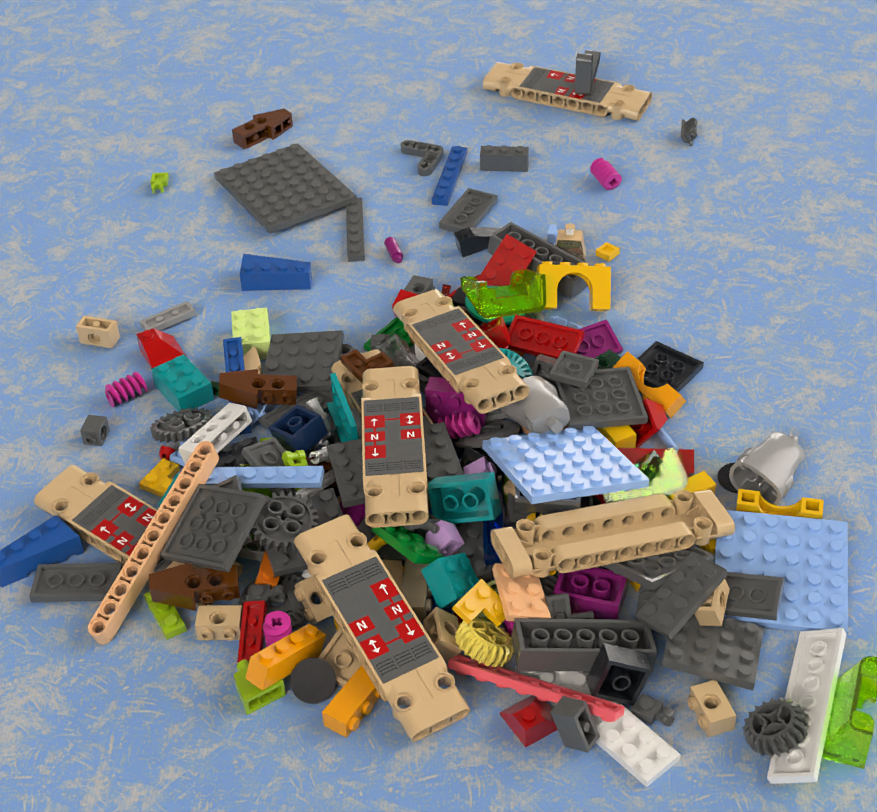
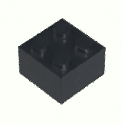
M603 643L586 681L591 696L634 706L652 668L646 652Z

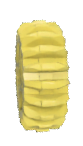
M475 617L469 624L463 620L456 631L455 638L459 649L465 651V655L472 657V660H477L479 664L484 663L486 666L503 667L504 664L510 661L514 653L511 635L506 633L504 628L497 627L491 620L487 621L483 617L481 619Z

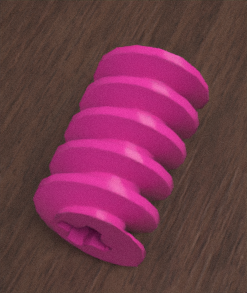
M597 158L592 162L590 171L606 190H613L621 184V175L607 160Z
M133 372L132 376L127 375L125 379L120 378L119 382L113 381L112 385H105V395L109 404L115 407L114 401H117L120 405L122 404L121 398L127 402L128 395L132 398H135V392L142 395V388L147 392V385L138 372Z
M467 411V415L464 412H460L459 417L457 414H453L452 419L447 415L445 416V421L442 417L438 418V423H445L450 439L464 438L473 434L478 435L481 431L480 421L471 411Z
M274 611L266 615L263 624L266 647L293 633L291 620L287 613Z

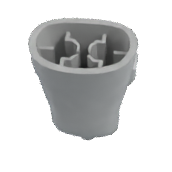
M541 376L523 378L522 380L530 389L528 396L523 400L501 407L500 410L506 416L525 427L530 433H546L548 430H552L554 433L561 432L568 424L570 415L566 405L559 399L555 386Z
M773 431L757 447L746 449L730 468L729 478L737 491L738 489L760 491L762 497L767 502L778 505L792 488L793 475L805 458L804 450L798 444V437L793 434L788 436L782 432Z

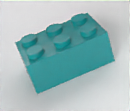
M184 354L151 369L155 387L178 412L181 409H194L214 400L211 382Z
M494 472L435 477L427 484L433 515L440 520L449 523L494 520L502 512Z

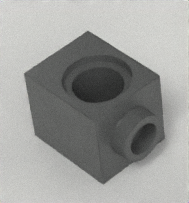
M87 416L80 430L85 445H103L110 432L107 417Z

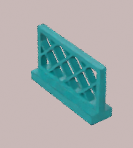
M331 373L330 381L333 402L326 404L334 428L336 426L339 427L336 433L340 443L360 439L356 422L336 373Z

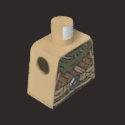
M568 223L565 225V230H558L555 246L585 262L586 247L583 231L575 230V225Z

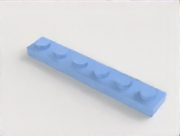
M323 466L215 467L205 485L215 486L237 475L241 481L242 488H321L324 468Z

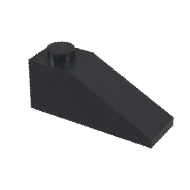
M467 227L454 232L457 249L461 256L464 258L487 249L490 235L501 228Z

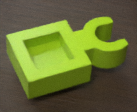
M168 172L152 173L150 181L152 193H155L156 190H160L161 193L164 192V187H167L169 181Z

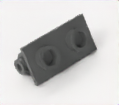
M694 117L688 121L682 119L681 138L690 146H693V140L697 137L696 126L698 121Z

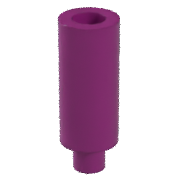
M394 237L386 238L384 245L392 261L398 264L401 263L403 254Z

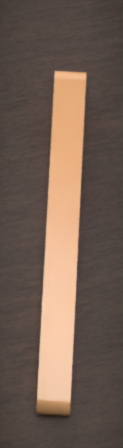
M202 441L196 446L89 622L88 631L97 643L101 645L108 644L114 638L149 579V574H152L161 559L160 554L198 484L205 485L217 465L219 456L211 442Z

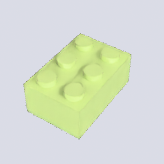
M267 307L231 311L233 338H242L243 354L245 355L252 347H256L259 359H267L271 340Z

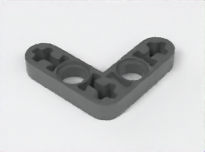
M404 140L400 144L402 153L423 157L418 164V174L421 176L431 175L444 156L443 147L440 145L412 140Z

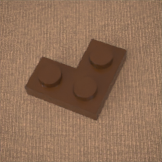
M356 349L340 357L341 363L361 383L363 382V373L367 369L394 367L393 361L384 352L366 359Z

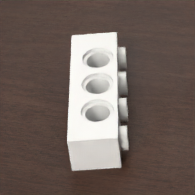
M228 403L178 448L184 463H187L196 446L202 441L211 442L216 452H220L252 422L247 407Z

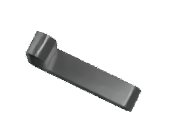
M585 50L584 54L577 53L575 94L591 95L600 63V51Z

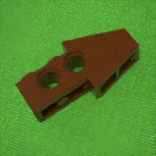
M279 109L253 115V120L232 129L233 141L245 150L268 138L274 140L293 126L292 113L286 109Z
M258 369L220 373L219 398L257 409V404L296 405L297 376L258 374Z
M185 563L149 574V590L152 601L196 611V603L240 598L237 564L232 565L229 572L209 568L194 569L192 563Z

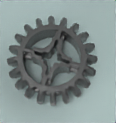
M780 697L777 701L771 698L770 702L767 703L763 701V705L755 706V711L748 712L749 718L744 719L745 739L751 749L758 752L761 756L768 755L771 758L774 754L779 757L783 752L789 754V750L792 748L797 749V743H803V736L808 735L807 715L801 706L790 698L785 700Z

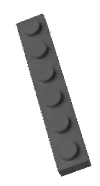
M357 198L351 204L346 205L348 262L365 261L362 198Z

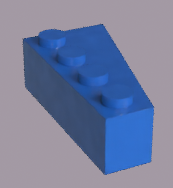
M243 254L239 274L242 291L311 289L312 272L310 262Z
M55 515L0 550V586L5 587L28 577V573L37 570L38 564H52L56 561L61 563L66 561L68 556L75 553L77 556L83 554L84 550L79 535Z

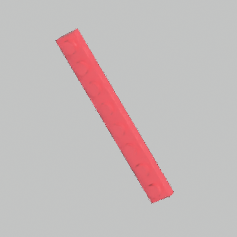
M460 654L448 660L447 668L455 670V673L459 675H471L478 681H489L495 683L500 688L515 689L518 694H530L536 696L540 701L558 703L563 696L586 701L591 715L599 716L601 720L606 722H614L624 715L625 706L502 667L486 666L484 663L479 664L477 660H472V658Z

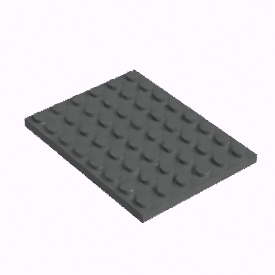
M298 143L214 172L215 179L269 234L344 207L357 200V196Z

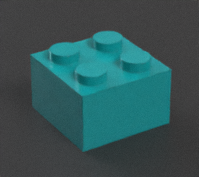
M465 552L438 558L421 570L440 609L454 606L480 581Z

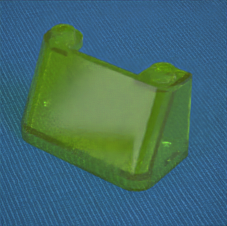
M528 269L516 270L511 275L510 285L491 288L487 287L486 281H478L473 276L460 277L461 289L479 316L483 318L539 312L546 306L545 274Z
M672 447L664 451L662 463L659 465L661 473L648 478L649 487L604 493L603 496L606 503L655 494L670 496L678 490H683L687 486L689 479L678 447Z
M864 657L838 677L822 754L823 758L864 769L875 724L872 716L856 709H862L864 703L869 700L876 703L877 657Z

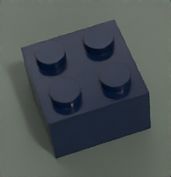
M298 404L268 427L272 437H275L285 450L295 453L296 450H304L306 453L328 434L321 415Z

